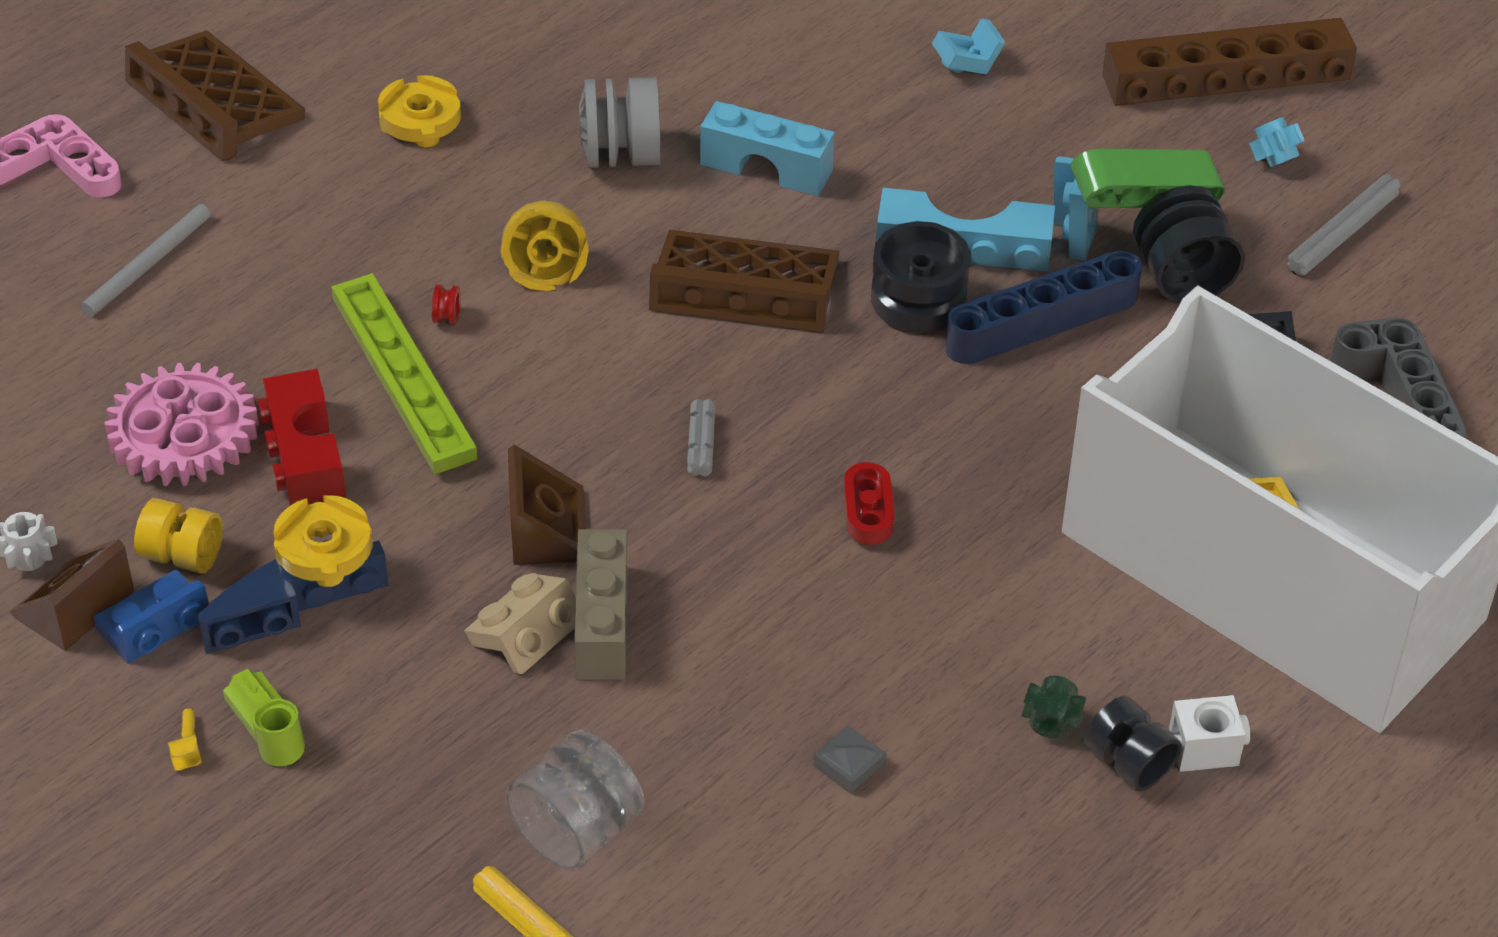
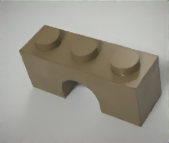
M578 529L575 613L576 680H626L627 529Z

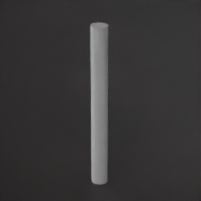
M198 204L83 301L81 303L83 312L90 317H94L208 220L211 217L208 207L204 204Z

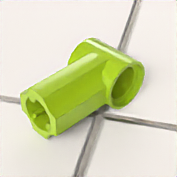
M246 669L233 675L231 682L223 690L224 699L257 742L262 760L272 766H287L300 759L304 753L305 743L296 705L291 701L282 699L261 671L252 672Z

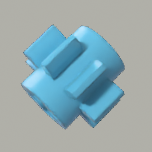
M1281 117L1255 128L1258 139L1250 142L1249 146L1256 162L1266 158L1271 168L1299 156L1296 145L1305 140L1298 123L1287 126L1284 117Z

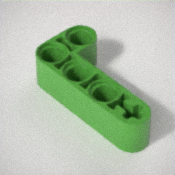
M1099 148L1078 155L1070 164L1085 205L1091 208H1142L1156 195L1175 187L1188 185L1206 188L1216 196L1218 201L1223 197L1226 190L1211 154L1205 150Z

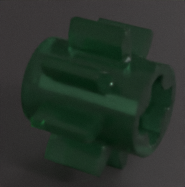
M1049 676L1042 681L1041 687L1034 683L1029 684L1023 701L1025 706L1022 717L1030 718V727L1037 734L1046 738H1060L1066 733L1067 727L1074 731L1079 730L1084 715L1083 709L1086 697L1078 695V688L1071 680L1062 676Z

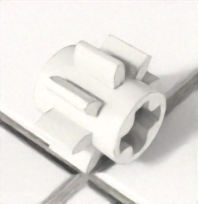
M19 512L11 515L5 522H0V557H5L8 569L16 567L19 570L32 571L41 567L46 560L51 561L53 559L50 547L58 544L54 526H46L43 514L36 516L29 512Z

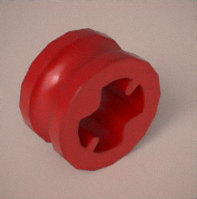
M436 284L432 298L433 323L440 324L442 320L446 319L450 325H457L461 306L460 286L453 285L451 289L446 290L442 284Z

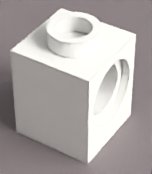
M1234 695L1174 701L1169 731L1182 744L1181 752L1176 760L1179 772L1239 766L1243 745H1248L1250 742V727L1247 716L1239 715Z

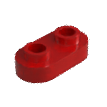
M872 462L857 463L851 466L844 476L843 493L846 528L848 534L855 541L862 544L875 545L889 539L894 529L895 513L891 476L879 464Z

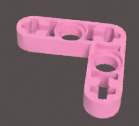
M54 114L42 117L0 138V185L51 160L91 197L105 198L112 196L122 186L117 162L64 115ZM16 150H28L27 153L22 155H9V153ZM75 153L88 154L85 157L78 159L68 158L70 155Z

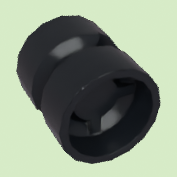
M1123 695L1109 702L1095 716L1085 733L1084 743L1104 763L1111 765L1115 763L1114 769L1116 773L1136 791H1144L1157 784L1170 771L1181 752L1182 744L1162 724L1158 722L1150 723L1151 717L1149 713L1129 696Z

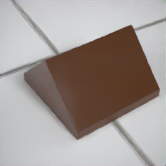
M515 444L508 448V471L514 565L576 562L578 529H586L583 485Z
M116 539L79 553L12 609L10 613L16 620L66 651L95 626L93 616L134 592L124 544L120 539Z

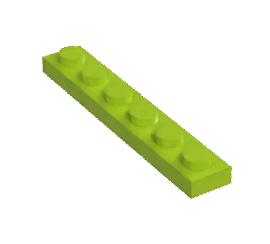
M371 273L331 286L332 297L434 475L478 460L476 445L374 274Z

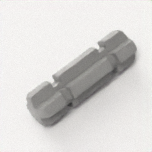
M697 398L691 403L687 471L692 476L701 475L706 477L712 472L715 403L710 399L703 401Z

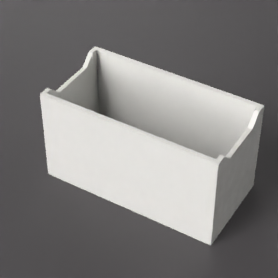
M1197 286L1183 298L1167 328L1109 379L1096 374L1081 387L1061 533L1380 734L1487 620L1498 584V457ZM1281 476L1298 508L1249 479Z

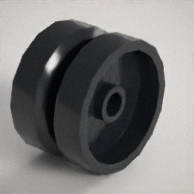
M914 221L902 223L885 231L876 241L873 255L871 303L876 314L888 325L908 332L927 333L943 330L948 327L950 311L958 305L966 303L971 251L965 239L953 229L933 222Z

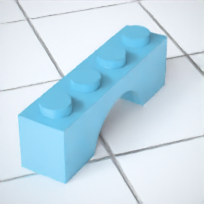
M883 188L877 220L876 241L885 231L898 224L914 221L933 222L953 229L965 239L971 251L970 264L1048 272L1055 205L1011 201L1006 209L995 216L979 220H965L949 216L938 210L930 202L926 192Z

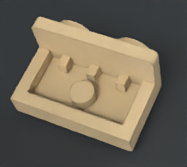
M536 573L526 574L518 578L512 584V590L498 602L483 608L478 614V619L464 630L473 647L502 651L512 671L517 674H524L575 628L576 596L566 578L538 575Z

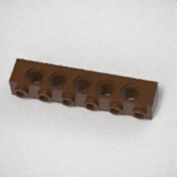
M1342 17L1106 43L1102 75L1114 105L1118 106L1350 80L1357 47Z

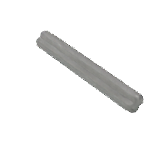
M1390 174L1381 176L1288 256L1289 262L1287 263L1288 269L1295 271L1298 276L1306 275L1399 195L1398 189L1401 187L1400 181L1393 179Z

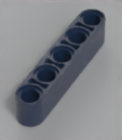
M1115 251L958 305L949 313L946 353L955 362L972 364L1126 310L1137 302L1142 262L1133 253Z

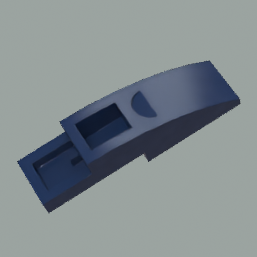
M380 541L373 542L371 553L362 566L351 574L344 576L343 581L333 587H323L317 584L316 581L304 580L293 576L279 565L276 559L252 571L232 584L197 615L205 653L230 649L239 644L270 635H278L287 630L301 627L299 611L320 607L333 601L388 586L386 558Z

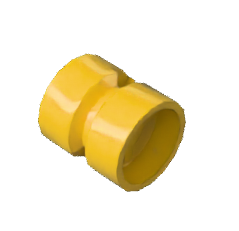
M151 498L142 509L137 521L134 534L135 553L143 559L162 564L169 563L172 560L173 564L178 568L200 574L206 573L214 564L221 547L223 520L219 513L196 507H190L185 511L184 506L180 503L161 498Z

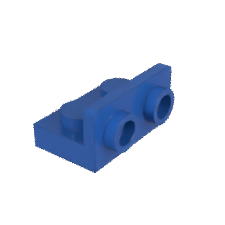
M175 569L93 616L96 630L129 664L144 654L155 651L160 645L185 630L196 627L199 624L197 615L209 605L206 587L200 580L189 583Z

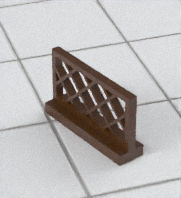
M207 30L150 50L140 41L125 46V81L221 161L236 156L238 143L305 119V108ZM206 47L212 52V54L196 52L193 50ZM164 60L179 62V65L167 64ZM190 63L208 66V69L186 67V64ZM215 68L233 69L237 73L216 71ZM187 80L202 81L204 83L203 85L191 84ZM217 83L232 85L233 88L227 89L220 87H212L210 86V84ZM240 87L255 88L260 90L262 93L242 91L239 89ZM211 99L228 101V105L216 104ZM235 103L258 105L257 109L236 107ZM266 106V107H273V108H281V109H283L284 111H281V112L267 111V110H264V107ZM236 120L251 121V123L238 127Z
M669 230L658 263L653 264L650 272L649 310L824 332L827 308L839 264L840 251ZM675 246L694 248L695 250L682 253ZM727 252L737 255L726 259L721 254ZM776 258L780 259V261L768 264L763 259ZM706 259L712 263L703 268L695 264ZM816 263L824 264V266L812 270L807 264ZM749 264L755 268V270L743 273L738 269ZM791 270L799 274L789 279L782 275V273Z

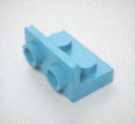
M1058 156L1054 162V225L1063 227L1062 238L1069 241V259L1086 261L1097 230L1098 208H1091L1085 205L1070 166L1074 158Z

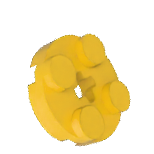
M428 75L417 76L418 82H411L405 85L404 78L392 82L383 89L378 97L379 123L383 133L390 134L400 140L415 142L420 147L428 148L437 145L440 137L449 134L458 126L461 120V103L457 97L456 88L450 82Z
M323 496L324 502H316L308 505V499L298 501L285 509L275 522L273 534L276 560L279 565L293 576L304 580L316 581L317 584L323 587L336 586L343 581L344 576L351 574L362 566L371 553L373 538L368 517L358 504L340 496ZM327 534L332 535V539L327 542H315L313 539L315 536L323 538Z

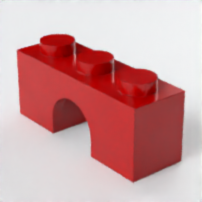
M318 368L263 378L266 397L258 398L257 402L262 426L271 424L272 430L265 431L269 457H279L280 463L272 464L277 492L286 490L290 506L304 499H308V505L324 502L323 496L346 498L343 468L334 433L314 436L330 432L326 399Z

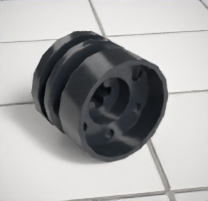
M1188 185L1169 189L1156 195L1144 205L1134 220L1132 234L1146 264H1148L1161 295L1172 302L1181 303L1183 298L1197 286L1217 296L1231 286L1243 270L1245 254L1233 228L1229 225L1216 196L1206 188Z

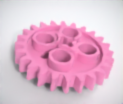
M177 363L175 371L172 373H168L162 366L158 367V376L155 378L142 373L140 374L142 384L138 386L127 382L125 384L127 395L115 394L114 401L116 407H109L106 410L108 421H105L104 425L110 453H115L119 466L127 464L128 472L131 476L143 471L144 481L147 483L157 475L162 477L163 486H167L173 477H179L182 485L187 486L192 475H197L202 482H206L207 471L213 470L217 474H225L223 463L228 462L238 465L240 463L238 452L249 453L251 451L249 440L257 439L256 426L259 425L253 394L247 393L245 382L235 383L233 373L226 374L220 378L219 367L217 366L211 368L207 373H203L200 363H196L191 371H184L182 363Z

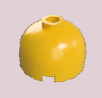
M545 200L528 203L512 214L503 229L500 250L502 260H504V264L509 269L511 277L528 289L546 292L556 290L554 285H563L568 281L570 284L579 277L586 266L589 242L585 227L575 212L561 203Z

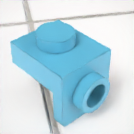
M982 18L971 36L938 31L931 44L942 58L943 65L948 69L958 73L968 71L987 75L1000 54L1005 41L992 22Z

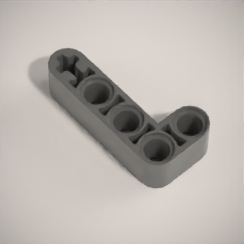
M1385 318L1347 323L1338 329L1331 362L1364 381L1380 380L1385 393L1465 438V424L1422 333L1415 323L1404 318Z

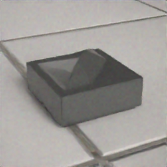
M850 726L842 730L814 755V766L851 794L883 767L886 762V753Z

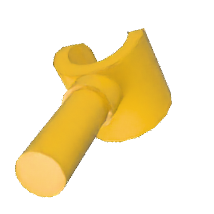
M191 708L183 711L182 738L167 742L175 771L201 764V756L194 732L195 711Z

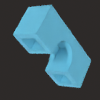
M716 101L700 126V165L740 175L752 154L761 155L769 159L776 166L779 173V186L819 196L833 171L835 132Z

